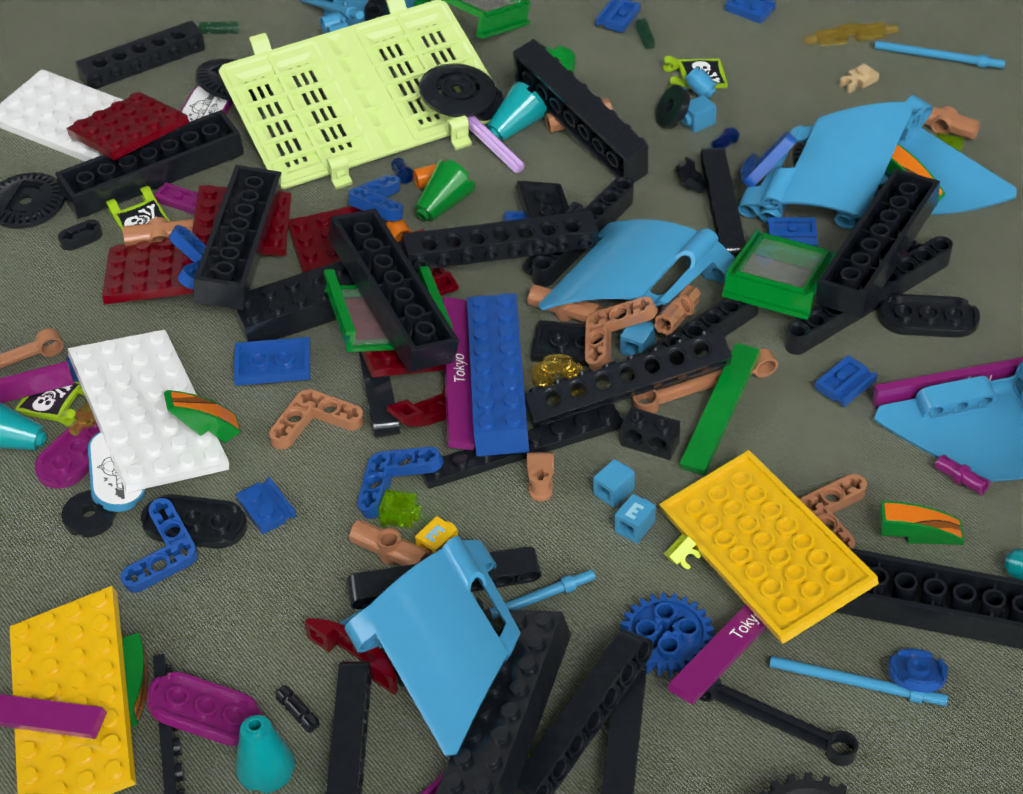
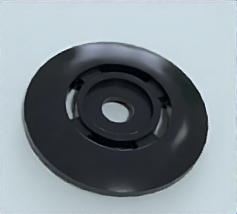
M213 59L202 63L196 70L195 77L198 85L215 97L232 101L219 75V70L223 64L236 60ZM266 84L265 87L269 93L270 87ZM260 86L256 87L261 98L265 97ZM249 89L248 91L253 101H256L257 99L252 89Z
M449 63L428 70L420 80L419 93L424 103L440 114L451 117H471L485 112L492 106L496 97V87L493 80L482 70L466 64ZM460 86L464 91L457 93L452 91L451 88Z
M24 173L1 181L0 225L8 228L31 227L43 223L56 215L65 202V197L60 190L58 180L48 174ZM22 198H32L31 202L27 204L19 203Z

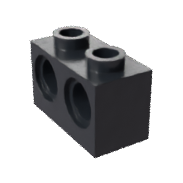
M631 407L621 425V446L671 460L680 442L681 421Z

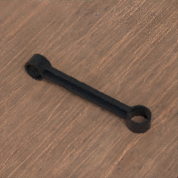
M719 678L699 698V700L704 702H711L715 699L825 750L828 760L834 765L848 766L856 758L858 741L852 733L843 730L835 731L832 734L721 684ZM834 743L847 744L852 749V752L840 754L832 748V745Z

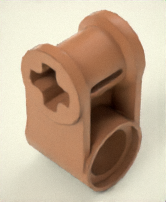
M527 452L529 495L535 501L542 502L552 497L554 452Z

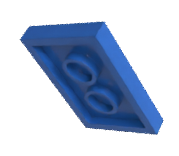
M309 337L235 343V386L311 380V344Z

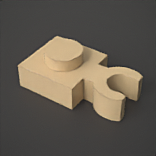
M862 64L850 70L848 76L840 78L839 87L848 85L847 92L852 93L857 86L863 89L879 80V73L866 64Z

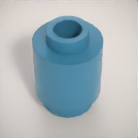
M696 67L685 77V80L688 82L687 85L698 97L705 95L709 99L717 91L715 89L717 83L703 69L700 70Z

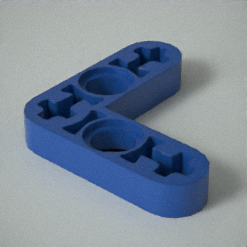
M786 131L760 158L755 153H752L740 167L741 181L748 187H754L793 147L797 139L790 132Z
M385 175L348 191L349 205L363 211L376 209L382 219L388 221L403 219V204L387 198L400 191V177Z
M176 225L170 233L169 239L193 261V263L182 268L177 278L185 287L194 289V278L206 245L189 229Z
M429 446L381 451L373 454L367 463L357 503L362 515L367 519H373L383 513L392 477L427 474L439 470L444 462L438 448ZM411 459L408 464L400 466L402 461ZM382 482L378 487L370 488L374 483Z
M166 498L154 500L148 510L166 546L127 566L122 571L121 581L126 590L131 593L143 591L192 565L198 558V551L173 504ZM164 509L169 519L164 521L159 510ZM170 528H180V532L177 536H166V533ZM186 549L188 555L183 556L181 550ZM172 555L176 562L172 563L169 556ZM159 560L167 562L165 568L160 571L152 569L154 563ZM147 568L150 575L147 576L143 569ZM133 575L137 576V582L133 583V581L131 580V577Z

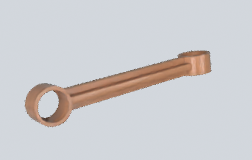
M51 328L44 329L36 335L34 342L0 354V369L40 353L45 357L59 354L64 344L58 331ZM49 340H55L54 343L47 346H43L45 342Z
M760 349V356L753 369L752 374L759 378L770 376L778 367V362L769 349ZM723 369L657 391L652 390L634 396L633 407L655 414L660 404L715 387ZM643 399H650L653 402L649 404H642L639 401Z

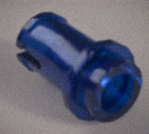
M734 127L726 128L721 136L712 141V148L724 147L726 149L731 144H736L740 137L738 130Z
M395 158L391 166L396 172V176L400 177V183H410L413 180V170L407 167L403 158Z

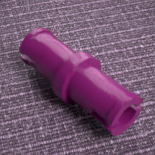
M945 454L940 456L935 464V469L953 478L954 483L958 485L963 484L981 496L989 488L990 480L971 471L970 466L966 464L961 465Z

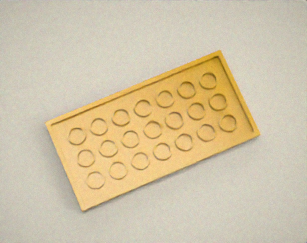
M750 450L659 504L661 512L681 534L689 536L696 543L694 548L782 644L879 584L877 575Z
M113 586L104 588L11 625L10 646L13 696L103 707L107 711L96 739L14 728L17 793L113 794L136 785L118 594Z

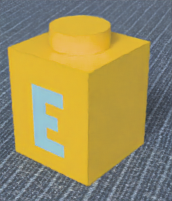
M436 516L415 536L416 545L431 551L432 555L441 550L451 538L458 536V529L451 522L444 521Z

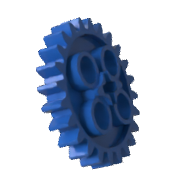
M662 592L661 599H656L651 594L650 602L641 598L639 607L632 604L631 613L625 612L624 621L621 622V631L626 629L653 641L652 655L645 664L647 673L651 672L653 668L657 669L658 677L661 676L663 671H667L669 677L673 676L674 670H678L680 673L714 638V627H711L712 619L711 617H706V609L697 611L698 602H693L690 605L687 604V596L679 601L677 600L676 593L672 595L671 599H667L666 594Z

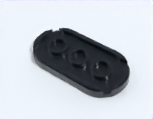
M895 294L880 304L878 318L883 327L896 334L960 338L971 335L976 331L979 325L980 312L975 305L968 304V300L960 297Z
M167 494L159 497L166 498L173 504L195 546L214 549L226 548L240 541L247 531L246 515L241 510V507L234 502L177 494ZM152 500L145 506L141 514L143 530L151 539L164 542L148 511L150 504L153 502ZM160 509L159 513L163 520L169 519L165 510ZM170 528L167 531L166 536H177L180 532V528Z

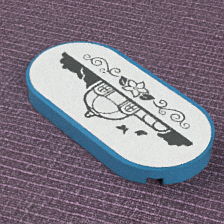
M101 432L93 436L88 444L90 488L93 501L97 505L98 503L103 505V509L113 512L127 511L136 507V503L144 499L145 489L126 493Z

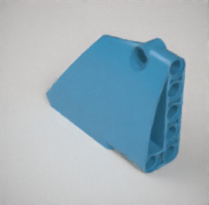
M1020 362L1015 375L1012 377L989 381L986 376H978L925 387L917 393L915 399L880 405L873 421L938 459L945 454L961 465L966 464L970 466L971 471L990 480V482L1023 479V362Z

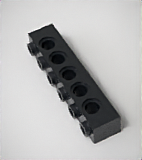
M191 20L75 62L82 83L93 89H98L206 49L201 30Z

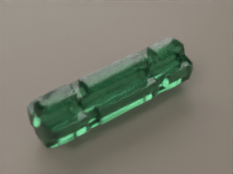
M638 18L636 27L643 45L646 49H653L655 47V39L648 25L649 23L646 18Z
M231 21L230 24L228 22H210V24L208 22H200L198 27L202 34H208V32H211V34H228V32L230 34H238L240 30L237 21Z

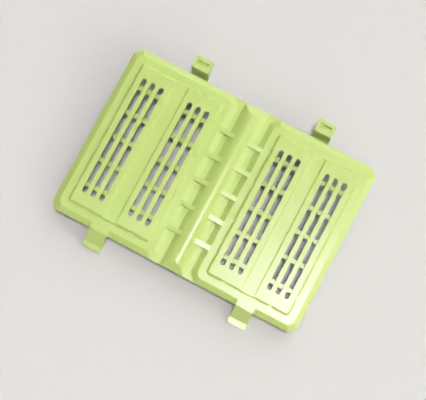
M385 0L390 12L388 15L273 50L266 33L249 37L254 52L253 56L221 66L219 75L266 169L282 172L281 189H287L331 174V182L337 190L352 185L349 168L450 135L451 143L455 150L472 145L468 136L469 123L467 117L446 116L430 109L422 100L419 88L414 79H417L420 83L422 76L428 70L449 63L466 64L476 67L490 77L445 1L434 0L407 9L404 0ZM438 31L440 32V34L442 35L443 39L445 40L444 43H442L440 37L438 36V34H437ZM429 34H432V36L434 37L435 41L437 42V45H434V43H433L432 39L430 38ZM421 36H424L430 47H426ZM395 44L399 46L403 54L402 56H400L399 52L397 51ZM386 47H390V49L392 50V52H393L395 58H392V57H391V55H390V53H389V51H388V49H387ZM448 48L455 57V60H452L451 56L449 55L447 51ZM379 49H382L384 55L387 58L386 61H384L381 53L379 52ZM438 51H442L448 62H444ZM431 53H434L435 57L439 62V65L436 64ZM404 62H408L413 73L409 72ZM396 64L401 66L405 74L404 76H402ZM390 66L392 67V69H393V71L395 72L397 78H394V77H393V75H392V73H391V71L389 70L388 67H390ZM312 70L317 82L314 83L308 71ZM301 73H304L309 85L305 84ZM292 76H296L301 87H297ZM408 81L410 82L413 90L415 91V93L413 94L406 83ZM266 84L269 85L273 96L269 95L265 87ZM398 84L402 85L407 94L406 96L403 95ZM260 86L265 98H261L256 87ZM459 86L452 87L457 93L462 92ZM319 88L322 89L327 100H323L318 91ZM249 89H252L257 101H253L248 91ZM310 91L314 92L318 103H315ZM303 93H305L311 105L307 106L302 96ZM416 99H419V100H420V102H421L422 106L424 107L425 111H422V110H421V108H420V106L418 105ZM411 101L417 112L416 114L413 113L408 102ZM274 102L278 103L282 114H279ZM269 104L274 114L273 117H271L265 105ZM328 106H331L336 118L333 119L327 108ZM258 107H261L266 119H262L257 109ZM319 109H323L328 119L327 121L324 120ZM312 111L315 112L320 123H316L313 115L311 114ZM426 117H429L431 122H428ZM284 120H287L292 132H288L283 122ZM490 120L481 122L483 124H487L490 122ZM275 123H279L284 133L283 135H280ZM338 124L341 125L346 136H342L337 126ZM270 125L275 135L274 138H272L266 126ZM328 127L333 128L338 139H334ZM324 129L329 142H326L320 130ZM296 138L301 151H298L292 139ZM284 141H288L293 153H289ZM276 144H280L285 156H281ZM342 145L344 150H340L338 146ZM330 148H334L335 153H332ZM302 157H306L307 162H304ZM297 159L299 164L296 165L293 160ZM289 162L290 167H287L285 163Z

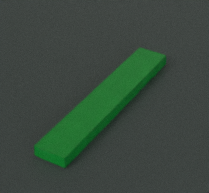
M735 343L731 352V364L725 366L681 459L680 469L706 475L760 356L759 348Z

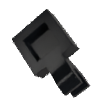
M686 156V164L683 166L678 164L676 166L677 171L680 172L682 177L681 182L688 190L693 189L701 194L706 189L702 175L696 171L695 162Z

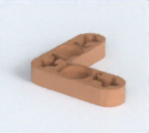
M647 296L595 311L588 316L586 320L585 360L593 371L602 369L604 364L611 362V332L649 321L656 316L658 309L652 298ZM627 313L623 318L617 319L621 314ZM603 337L602 341H600L597 344H593L597 339Z
M306 389L299 392L270 429L269 436L274 448L280 450L289 448L312 418L346 430H357L364 424L363 410L361 407L315 390ZM328 407L337 408L332 413L324 412ZM293 416L301 417V419L297 422L289 421V419Z
M850 474L803 496L800 501L810 510L815 508L812 512L824 524L831 525L833 527L831 531L848 548L855 549V539L833 515V513L860 501L866 495V479L858 474ZM827 495H835L839 500L831 502L825 497Z

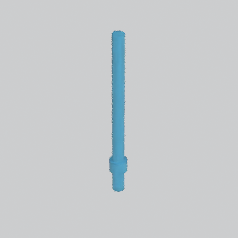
M299 0L306 4L336 13L339 12L349 19H362L364 16L362 11L350 5L342 6L325 0Z
M877 40L875 43V49L975 64L980 68L988 66L1004 69L1006 61L988 58L989 55L983 54L975 56Z
M592 569L575 576L567 575L560 578L557 583L505 602L508 610H519L562 592L567 594L575 591L576 587L593 581L596 577ZM495 607L489 609L492 613V619L501 617Z
M771 656L769 667L910 698V702L922 704L923 701L945 707L947 705V694L911 691L893 682Z

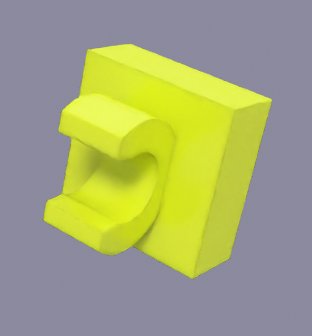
M684 534L664 553L671 562L679 563L686 569L691 568L685 561L688 554H692L697 559L701 557L700 553L693 549L696 543Z

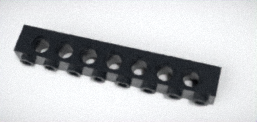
M590 210L402 234V251L414 270L417 271L422 266H429V269L589 249L597 244L599 231Z
M722 329L703 331L699 337L690 339V337L681 338L675 342V345L669 347L660 345L653 348L651 353L645 355L636 353L627 357L626 361L620 363L612 361L604 364L602 369L592 371V369L584 370L578 373V377L569 380L567 377L560 378L548 387L540 385L531 388L529 393L525 394V401L534 427L536 428L730 365L732 355ZM703 348L708 354L705 357H698L694 350ZM673 356H678L683 360V363L673 365L669 359ZM649 364H654L659 370L656 373H649L645 370V367ZM625 372H629L635 378L627 382L622 380L620 376ZM605 380L610 386L605 390H601L596 386V383ZM580 388L585 391V395L581 398H576L571 392L574 389ZM552 396H556L561 402L556 406H551L547 403V400Z

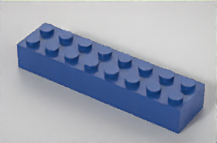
M516 293L467 297L476 456L529 452Z

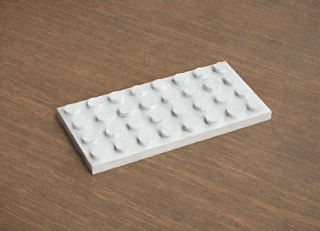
M41 69L0 103V128L82 161H88L103 154L70 137L66 128L73 125L75 121L88 118L95 111L104 110L110 107L112 103L122 101L123 99Z
M166 330L68 348L69 359L126 493L229 470V461L215 435L208 431L199 436L167 410L164 397L165 391L173 390L197 394Z

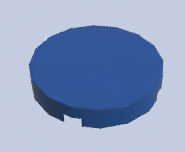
M915 648L903 649L898 651L897 655L890 657L888 674L891 680L903 688L917 692H933L941 689L946 684L948 667L941 658L939 660L932 658L933 654L926 650Z

